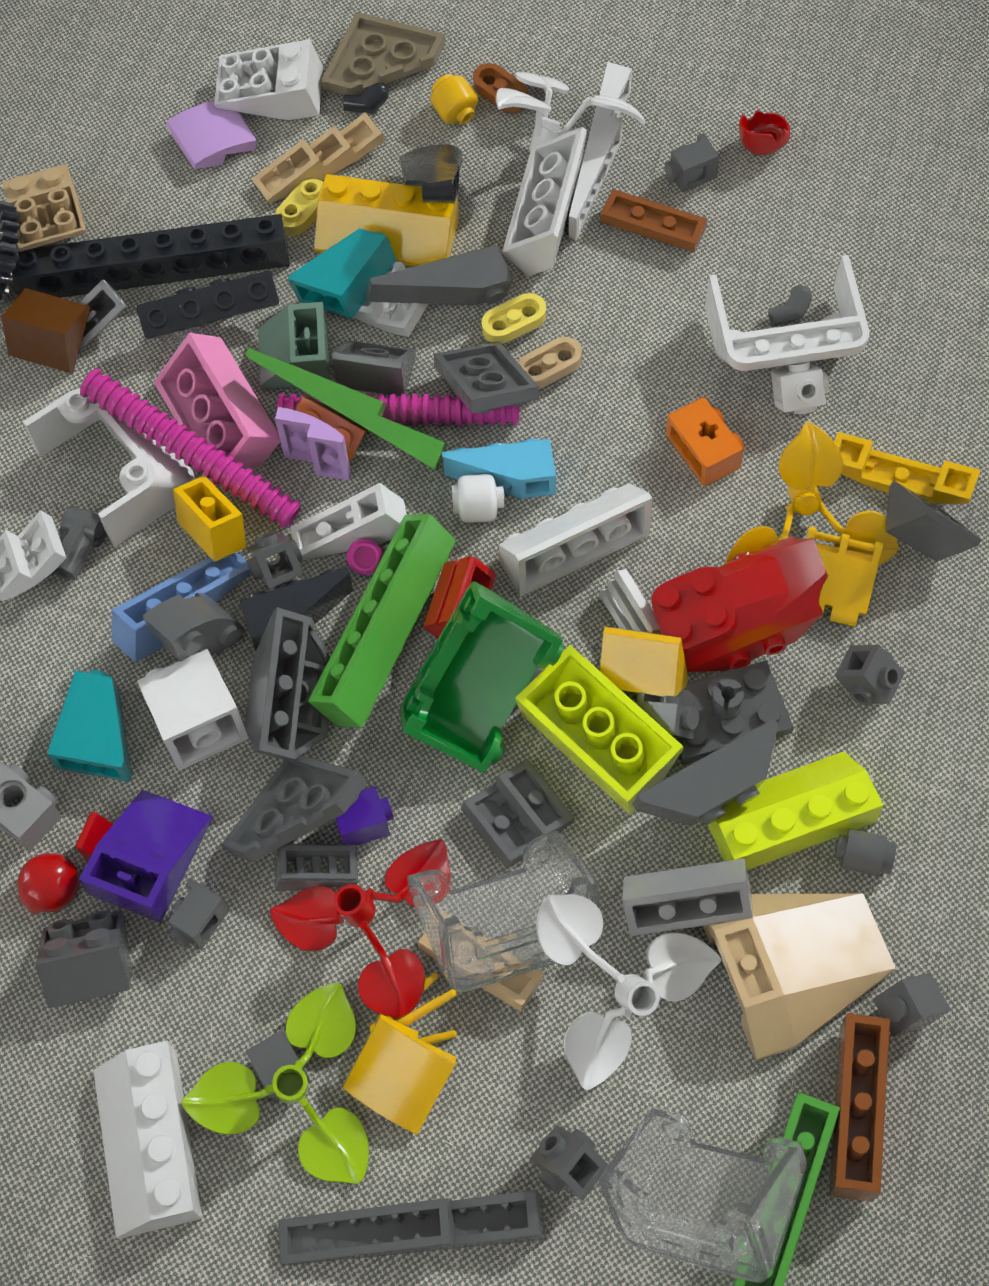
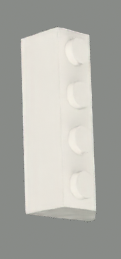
M583 126L531 148L502 254L527 276L547 271L554 267L582 163L587 133Z
M630 483L620 488L608 489L595 500L576 504L563 515L554 519H544L531 530L522 534L515 533L507 537L503 543L499 544L500 564L521 597L649 536L652 496L649 492Z
M168 1041L125 1050L94 1069L117 1239L203 1219L187 1114L181 1104L184 1095L177 1052Z

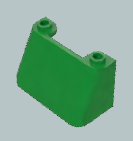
M473 581L460 599L404 697L399 713L402 732L485 773L491 763L496 764L504 752L505 744L501 742V730L517 704L515 697L527 687L538 667L544 669L548 664L553 666L557 663L564 648L561 635L493 591Z

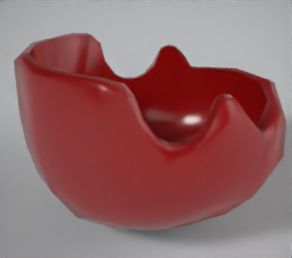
M757 110L748 120L742 114L739 121V137L743 146L749 152L757 156L770 155L779 151L788 143L790 139V125L785 117L781 115L762 113Z
M44 853L36 855L25 863L20 870L16 885L20 903L31 913L37 915L40 912H60L62 908H65L75 899L80 881L77 867L70 859L60 854Z

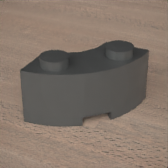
M196 593L195 597L186 599L181 595L174 596L156 605L142 616L151 635L180 662L191 654L206 649L212 650L219 655L226 648L235 645L241 635L246 632L243 626L211 597L202 593Z

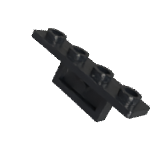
M264 271L234 280H229V278L218 279L209 283L210 286L200 289H196V287L184 288L177 291L174 296L137 305L136 309L145 338L149 340L277 306L279 298L271 272Z

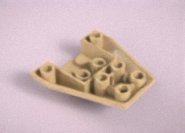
M863 893L752 894L753 918L703 926L710 946L717 945L742 1008L741 1025L756 1061L796 1048L896 969Z

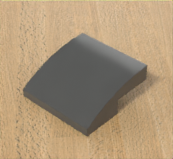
M529 760L499 775L494 785L464 800L461 806L463 813L506 869L549 842L572 824L575 819Z

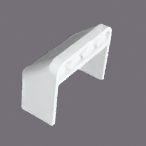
M849 255L841 256L834 284V292L840 310L839 314L826 316L821 321L749 332L729 329L717 275H709L705 310L717 356L736 370L749 371L856 355L862 352L867 345L870 333Z
M80 389L72 390L24 420L23 424L37 453L41 457L99 419L134 460L122 468L119 476L120 483L127 494L98 513L111 544L116 547L175 507L173 489L196 478L193 470L184 464L183 458L177 460L175 453L168 454L165 452L166 447L159 448L156 446L155 440L149 441L146 439V434H138L136 427L130 429L127 426L128 422L122 423L118 421L117 415H109L108 409H100L99 403L93 404L89 401L90 397L84 398L80 396Z

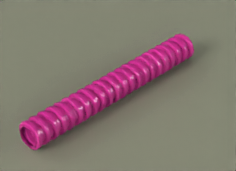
M96 368L85 377L80 387V396L84 398L90 397L89 401L91 403H99L100 409H108V414L111 416L117 415L118 421L122 423L128 422L127 426L130 429L136 427L138 434H146V439L149 441L155 440L156 446L159 448L166 447L165 452L168 454L175 453L177 460L183 458L185 465H193L194 471L197 473L200 471L204 472L203 476L205 475L208 479L210 477L213 478L215 485L222 484L224 491L231 490L232 496L235 498L238 496L242 497L241 502L244 504L251 503L253 510L260 509V514L262 516L269 515L271 522H280L279 527L282 529L288 527L293 522L301 508L299 500L292 501L290 494L286 493L283 495L281 488L277 487L274 489L272 487V482H263L261 475L254 476L252 469L248 468L245 470L243 463L238 462L236 464L234 457L225 456V451H216L214 444L210 443L207 445L205 438L200 437L198 439L196 432H188L187 426L178 425V420L174 418L169 420L167 413L162 412L160 414L158 407H150L149 401L140 400V395L136 393L131 395L129 388L124 387L122 389L120 382H112V377L109 375L103 376L102 370Z
M281 393L277 399V409L282 407L296 410L302 396L305 394H302L301 397H297L296 394L286 397L284 393ZM368 394V396L387 404L382 415L383 418L393 422H401L403 426H406L407 422H412L413 426H417L418 422H423L424 426H429V422H434L435 426H440V422H445L446 426H451V422H456L457 426H462V422H467L468 426H473V423H479V426H484V423H490V426H495V423H501V426H506V423H512V426H517V423H519L520 406L499 407L488 413H471L458 396L451 397V394H446L445 397H440V394H435L434 397H429V394H424L423 397H418V394H413L412 397H407L406 394H401V397H396L395 394H390V397H385L384 394H379V397ZM313 396L311 397V398L317 400L318 402L324 404L323 402L319 401L318 399L314 398Z

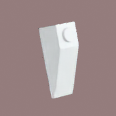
M378 483L291 527L292 540L296 541L303 560L347 552L351 544L359 539H370L381 545L393 538L404 515H407L404 499L381 483Z

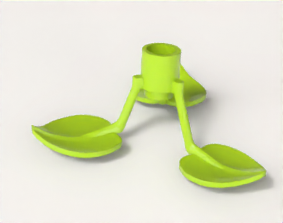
M331 983L319 987L303 997L293 1007L286 1021V1037L294 1047L306 1050L302 1057L295 1062V1065H285L279 1068L273 1076L272 1084L267 1085L260 1091H256V1078L248 1067L238 1062H223L205 1072L192 1090L182 1099L181 1104L185 1111L198 1124L211 1131L225 1135H236L248 1131L257 1124L260 1117V1109L256 1100L275 1093L284 1103L294 1104L299 1102L315 1125L306 1129L299 1139L298 1156L304 1169L315 1178L324 1181L351 1184L362 1182L369 1161V1146L361 1121L352 1112L341 1107L331 1109L321 1120L305 1097L309 1085L306 1074L302 1070L311 1058L313 1051L322 1058H334L344 1053L354 1040L356 1033L355 1017L346 998L343 986L340 983Z

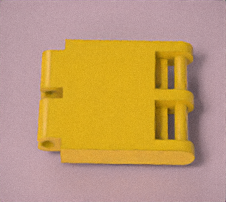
M809 526L807 538L813 537L840 544L838 548L816 543L828 574L819 599L822 611L824 613L825 607L832 608L829 621L856 627L858 615H867L884 543L876 541V544L857 541L849 539L850 535L843 533L842 537L818 532L816 531L817 527ZM847 546L872 551L873 555L847 550Z

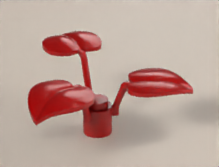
M442 839L420 844L399 856L390 865L386 872L385 885L396 895L374 892L372 888H368L364 892L356 884H347L336 893L326 886H314L300 891L286 902L271 908L270 915L285 939L295 947L308 952L320 951L331 946L337 937L336 925L343 924L344 921L353 927H360L381 960L371 962L361 972L358 981L359 996L363 1003L373 1012L399 1020L411 1013L418 1005L424 991L425 972L421 961L408 949H399L388 957L369 926L376 912L373 900L400 903L405 898L408 904L415 908H424L439 901L448 890L451 877L446 844Z

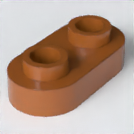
M482 64L473 72L475 91L496 107V94L500 88L513 89L528 94V88L523 82L517 80L516 77L497 64ZM508 107L500 110L505 113L515 114L523 111L525 108Z

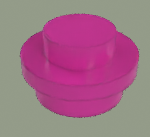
M359 539L349 547L346 556L347 563L356 574L363 576L375 573L383 557V552L375 541Z

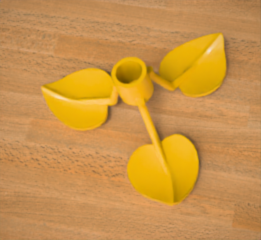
M807 421L797 436L786 446L779 460V473L788 485L787 492L791 501L786 506L787 514L781 536L778 538L774 529L769 526L752 528L735 542L728 553L725 564L731 562L735 556L741 553H753L788 538L794 513L808 516L819 511L831 526L841 534L840 537L844 533L850 535L849 539L871 544H876V541L883 542L879 565L892 558L897 553L899 546L896 537L885 532L887 517L883 514L869 510L859 512L848 520L845 529L827 510L822 502L817 486H831L839 479L843 470V459L833 439L820 427ZM834 543L833 547L839 548L840 544ZM847 546V550L873 555L872 551Z

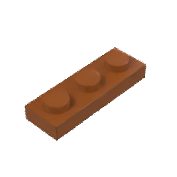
M615 189L612 190L600 213L601 223L691 252H695L707 227V218Z

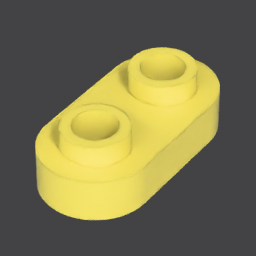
M318 179L302 181L277 208L275 214H282L286 235H300L316 220L318 198L323 181Z
M525 293L490 309L483 315L481 321L484 338L490 343L499 341L501 344H504L540 327L546 319V303L544 299L537 294ZM532 314V316L526 317L525 315Z

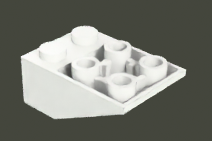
M311 40L220 55L214 106L218 109L288 121L318 116L320 111L323 65Z

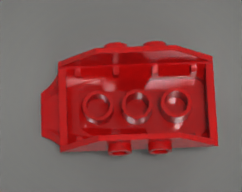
M793 535L753 553H741L735 556L731 562L722 566L700 567L662 583L651 595L652 608L661 635L681 638L687 672L734 670L746 667L751 663V660L765 654L775 655L781 653L787 648V645L795 643L823 615L819 599L828 574L814 538L796 539Z

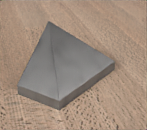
M102 280L79 302L80 304L90 306L79 352L128 306L105 280Z

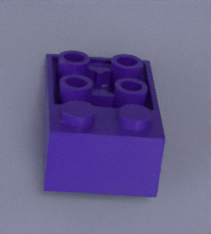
M142 789L97 843L79 881L90 896L161 923L213 817Z

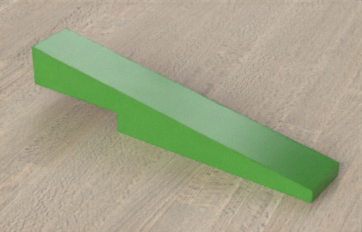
M248 347L245 356L434 470H438L442 460V452H445L448 444L383 418L382 415L387 405L383 401Z

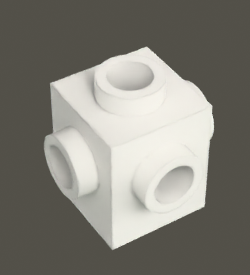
M810 362L790 364L785 369L771 371L775 406L784 413L794 411L795 414H807L814 412L815 406L826 404L825 393L829 392V381L827 374L822 372V369L818 366L810 364Z

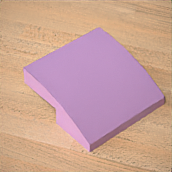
M214 101L187 109L167 120L166 127L194 169L223 165L225 155L255 151L257 140L240 114L236 111L218 109L214 106Z
M278 407L275 423L284 458L312 462L315 475L350 481L352 474L344 436L327 423L313 416L292 409Z

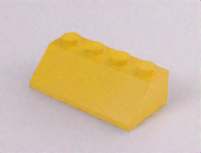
M326 174L318 198L314 251L315 253H323L361 228L371 232H380L387 236L396 257V262H402L405 266L414 267L448 258L459 222L458 195L454 204L423 203L422 187Z

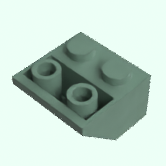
M323 302L287 305L258 328L259 352L330 380L328 327ZM259 365L261 390L296 387Z

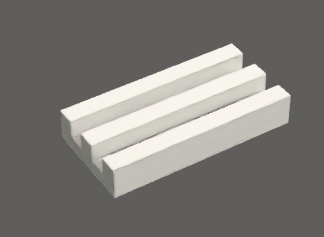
M627 569L617 570L614 574L615 579H611L606 583L608 588L602 589L598 594L619 629L659 634L660 629L656 617Z

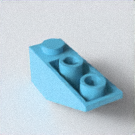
M532 438L518 443H493L486 447L471 449L461 447L452 451L442 452L444 475L459 480L461 476L489 474L494 477L496 487L503 486L504 494L519 499L556 494V473L550 439L539 440Z

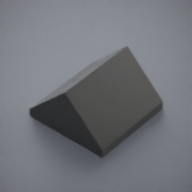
M349 340L332 352L336 383L359 391L387 395L395 394L396 396L406 394L416 357V350Z
M895 480L889 486L885 532L936 562L974 548L982 541L981 538L947 512Z

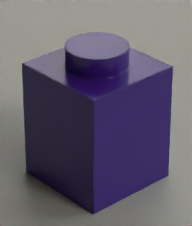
M376 786L361 790L357 801L344 814L335 819L343 844L358 846L389 836L390 831L387 821L394 820L388 798L380 799Z

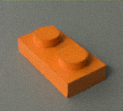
M303 395L295 411L313 416L340 432L345 439L349 462L352 461L368 429L310 396Z

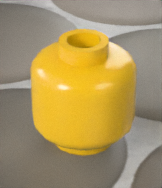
M446 74L433 84L430 102L445 123L454 124L458 122L460 125H463L475 116L474 109L478 104V96L463 76Z

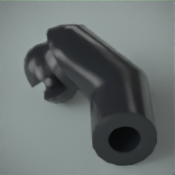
M378 82L371 85L361 96L345 94L343 109L344 111L374 113L387 101L389 88L386 84Z

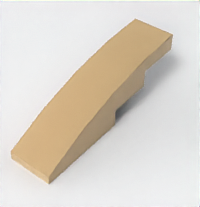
M365 112L340 132L334 125L310 145L302 139L254 176L252 180L265 199L271 204L288 197L297 185L304 180L318 179L323 181L326 174H336L386 141V139Z

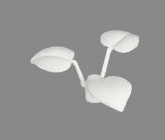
M516 72L515 77L525 84L543 88L546 93L545 102L523 92L508 88H500L496 94L498 110L508 107L536 110L535 128L529 147L530 151L533 146L569 132L588 106H599L619 111L637 119L643 127L645 125V119L641 113L629 103L611 97L594 95V97L585 98L561 131L559 129L560 122L548 118L552 108L550 106L552 91L567 94L569 87L559 80L533 73Z
M576 894L549 895L543 900L538 911L536 921L537 937L542 950L550 959L562 965H571L583 952L617 981L615 998L622 1007L609 1010L604 1018L595 1012L584 1013L570 1024L565 1033V1056L579 1084L585 1090H590L605 1081L621 1065L629 1052L632 1040L631 1029L628 1024L614 1019L615 1017L624 1016L629 1018L632 1013L638 1016L649 1015L657 1008L660 997L673 1002L688 998L700 988L709 973L721 962L720 956L703 941L688 934L669 932L655 938L648 946L646 958L651 968L645 970V979L635 974L624 976L589 948L590 945L600 938L603 931V916L595 903L584 896Z

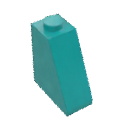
M359 228L293 272L288 277V281L299 302H323L324 310L352 319L367 300L365 295L370 278L385 275L396 262V257L387 236L380 232H371Z
M75 670L47 755L56 769L130 782L132 773L120 692L112 677L105 672L90 670L87 673Z

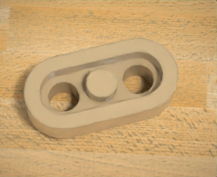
M559 337L524 355L518 363L541 389L576 371L582 363V347L573 338ZM561 358H568V360H566V361H562V360H560V359H561ZM538 373L540 375L532 376L531 374Z

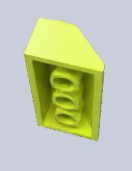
M571 645L562 652L555 665L549 664L515 697L520 714L629 815L636 810L632 805L636 796L663 781L684 749L674 737Z
M843 751L766 779L757 788L760 792L757 797L739 806L737 801L724 807L726 814L708 824V827L723 860L730 861L745 858L746 868L749 870L836 838L839 834L844 835L849 828L857 830L876 823L883 808V803L867 771Z

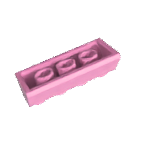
M188 333L154 381L174 419L178 420L179 426H187L188 432H196L198 439L200 437L205 438L207 445L210 443L214 444L216 451L223 450L226 457H234L236 464L238 462L243 463L245 470L248 468L254 469L264 464L280 443L276 428L222 338Z

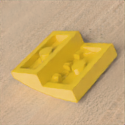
M380 1014L343 1084V1089L376 1113L418 1135L456 1065V1056L418 1039V1031Z

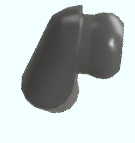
M802 285L794 286L790 290L791 295L786 305L768 309L770 324L777 325L802 319L812 302L811 290Z

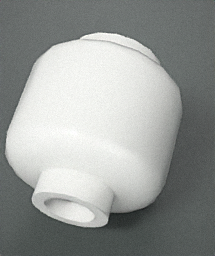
M489 474L461 476L457 485H452L453 515L459 514L461 521L464 523L494 521L497 516V509L504 508L503 486L496 487L494 477Z

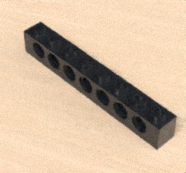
M282 214L36 247L19 251L16 268L12 271V281L18 295L27 288L64 298L86 295L102 280H105L114 290L287 267L290 266Z

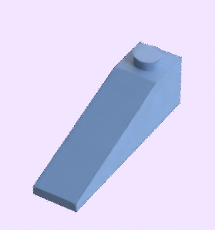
M237 552L216 562L208 557L112 609V642L135 663L161 649L164 646L151 635L142 616L156 605L177 595H181L186 599L195 597L196 593H202L211 597L215 602L219 601L251 573L246 560Z

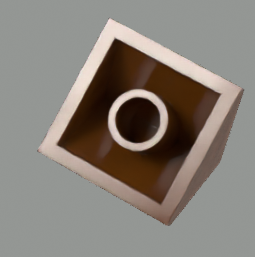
M25 288L1 317L8 355L73 374L90 306Z

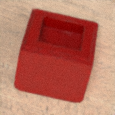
M95 812L89 814L75 845L85 861H89L97 843L113 825V823Z

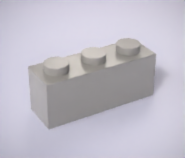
M745 858L624 877L622 902L630 936L753 918L752 893Z

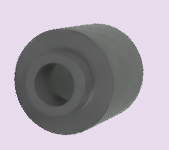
M849 828L847 835L839 834L834 858L841 859V868L879 876L880 873L890 875L894 864L897 843L889 842L886 836Z

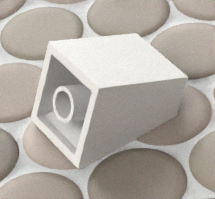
M208 649L193 653L183 661H179L166 668L154 669L148 672L144 678L137 680L178 771L249 739L237 706Z

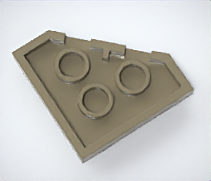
M356 12L321 79L322 90L340 95H360L375 83L382 82L388 84L433 67L445 45V34Z

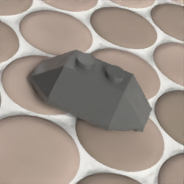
M278 607L273 610L253 657L244 727L257 753L292 762L327 737L329 720L307 701L322 675L330 656L323 641L314 630L316 626L311 617Z
M774 718L638 794L632 805L636 811L689 826L701 820L705 825L716 821L726 814L724 807L737 801L739 806L760 794L757 788L761 786L767 777L778 723Z

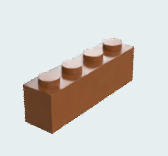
M847 1013L840 1025L835 1106L840 1107L833 1129L829 1196L873 1202L881 1193L890 1019Z

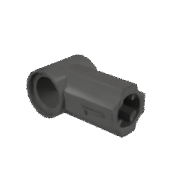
M71 506L65 512L60 526L61 536L59 538L66 559L52 572L57 577L67 581L71 579L76 580L92 548L101 546L107 536L97 513Z

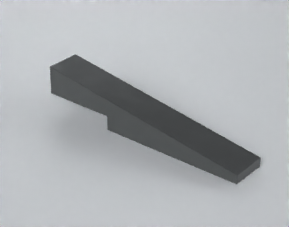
M536 1190L452 1201L448 1198L279 1219L280 1265L282 1266L546 1240L542 1195Z

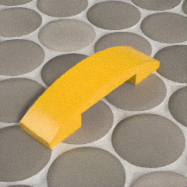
M841 432L837 433L834 440L843 459L841 474L886 493H889V486L895 480L931 503L969 504L981 471L944 460L942 468L877 451L872 449L873 441Z

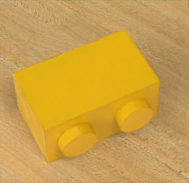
M205 475L173 489L177 522L214 562L246 548L243 514Z

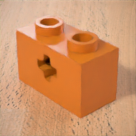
M705 397L667 415L666 436L704 487L741 468L744 452L741 438L735 432L731 433L725 425L720 410L715 406L712 407Z

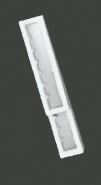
M607 62L599 95L626 102L631 93L632 68ZM596 106L569 213L570 239L577 240L622 142L623 119H619L621 114L619 111Z

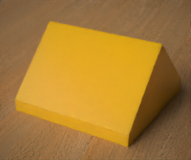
M611 627L604 628L600 672L620 690L662 697L666 695L676 697L686 687L688 674L681 638Z

